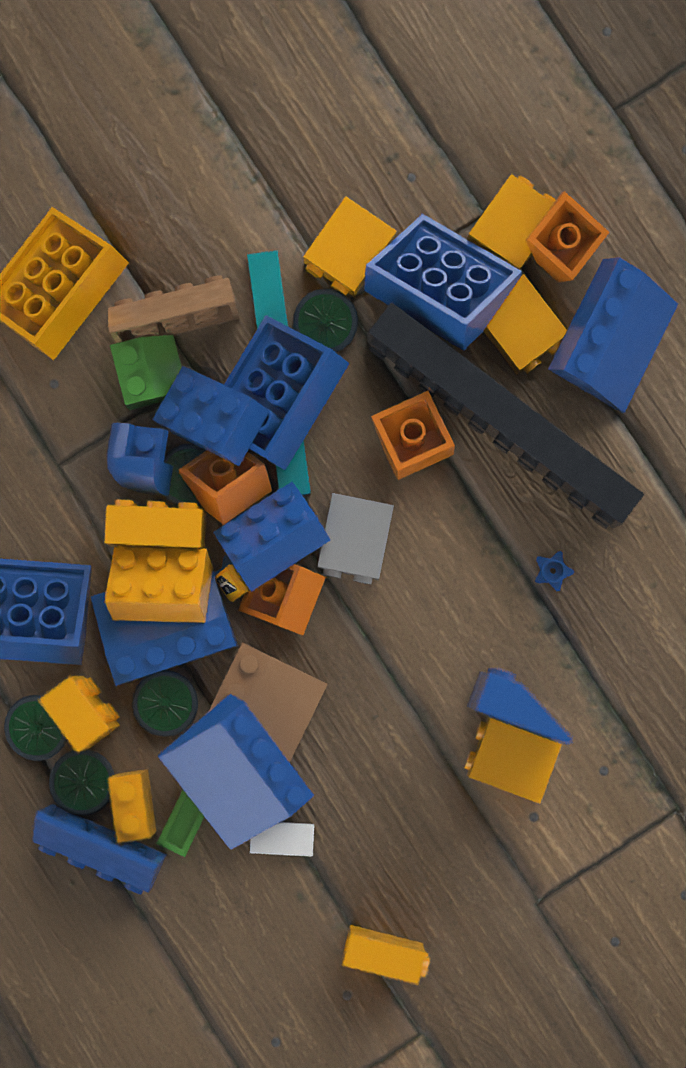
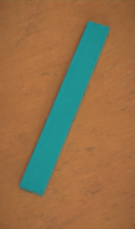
M278 250L247 254L257 329L266 315L288 326ZM303 440L286 470L276 465L279 489L293 481L302 496L311 495Z

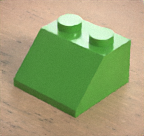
M174 336L139 337L110 345L125 406L129 410L163 402L182 368Z

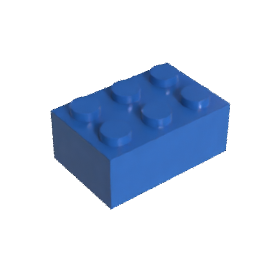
M182 366L152 420L169 432L240 466L265 421L269 410L253 398Z
M293 481L213 532L250 591L258 588L331 541L319 519Z

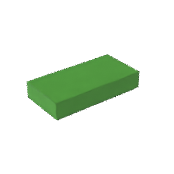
M182 790L156 843L183 857L186 856L204 819L203 814L184 790Z

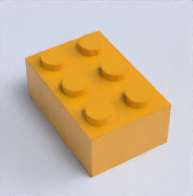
M115 500V505H106L105 544L111 547L205 549L207 514L196 503L182 502L178 503V508H168L166 502L147 501L146 507L137 506V503H134L132 500Z
M114 547L105 597V604L112 620L205 623L213 566L207 549Z
M70 676L39 700L77 753L90 749L120 726L117 722V719L120 718L118 712L109 702L107 704L103 703L98 696L101 693L98 685L91 677L85 678L84 676Z

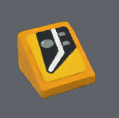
M232 564L215 576L217 584L230 602L235 601L249 591L248 586Z

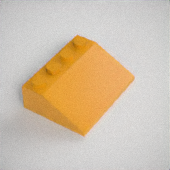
M52 207L0 273V321L49 358L55 360L129 262L111 244Z

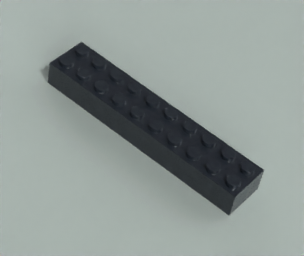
M392 302L369 330L367 343L371 345L369 350L381 360L387 357L395 363L393 368L400 375L407 379L412 376L420 382L418 387L423 392L429 391L431 397L437 395L445 401L443 406L455 416H458L459 413L470 420L467 424L474 431L481 435L486 432L494 438L492 442L494 446L506 454L511 451L519 457L517 460L519 465L529 472L536 470L544 476L542 479L544 484L554 491L561 489L569 495L567 501L579 510L585 507L594 514L591 517L592 520L601 527L607 529L610 526L614 529L622 525L645 495Z

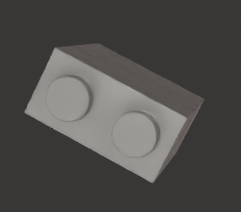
M332 493L325 531L331 541L321 547L317 566L319 569H324L322 575L334 578H341L342 573L354 575L353 581L369 585L372 584V579L379 580L394 505Z

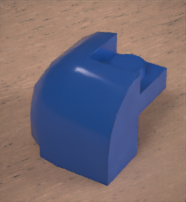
M112 423L106 454L107 468L112 477L124 488L139 493L168 497L173 471L172 465L164 463L169 431L134 426L127 423Z

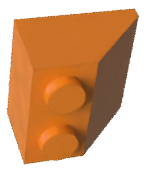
M564 191L525 241L536 263L558 283L572 281L610 232Z
M429 391L371 416L384 453L397 480L454 455L455 444Z
M206 450L179 469L181 477L205 511L223 525L272 491L265 464L248 451L240 466Z
M293 564L253 591L249 589L244 594L238 611L304 635L326 577Z

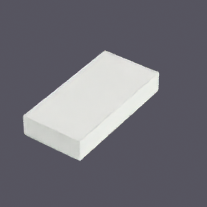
M280 822L251 838L250 853L313 856L314 824Z

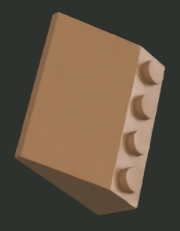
M221 275L205 279V284L193 286L192 283L181 284L174 288L175 291L163 294L162 291H154L145 294V299L134 302L131 298L119 300L114 303V307L108 308L109 333L116 343L139 337L174 336L240 319L229 277L223 279Z
M242 643L209 711L229 694L241 699L290 762L328 684L252 646Z

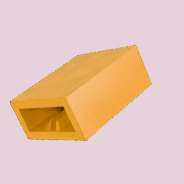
M511 174L469 232L467 240L521 270L532 255L525 240L556 199L546 193L541 195L533 189L534 185L525 177L518 176L517 178Z
M345 196L303 256L304 263L307 265L305 269L318 279L324 276L331 281V287L334 290L343 293L345 296L350 294L355 297L365 283L366 264L396 238L397 231Z
M524 274L484 329V333L516 375L523 370L527 374L542 363L539 358L547 352L551 356L554 355L567 332V329Z
M488 717L486 722L481 721L475 735V739L479 740L475 752L470 750L464 768L468 770L467 776L540 804L562 744Z
M148 769L117 773L109 777L117 843L150 838L157 830Z
M353 925L349 926L342 954L343 966L414 984L419 983L420 976L426 977L430 958H428V953H426L423 943Z

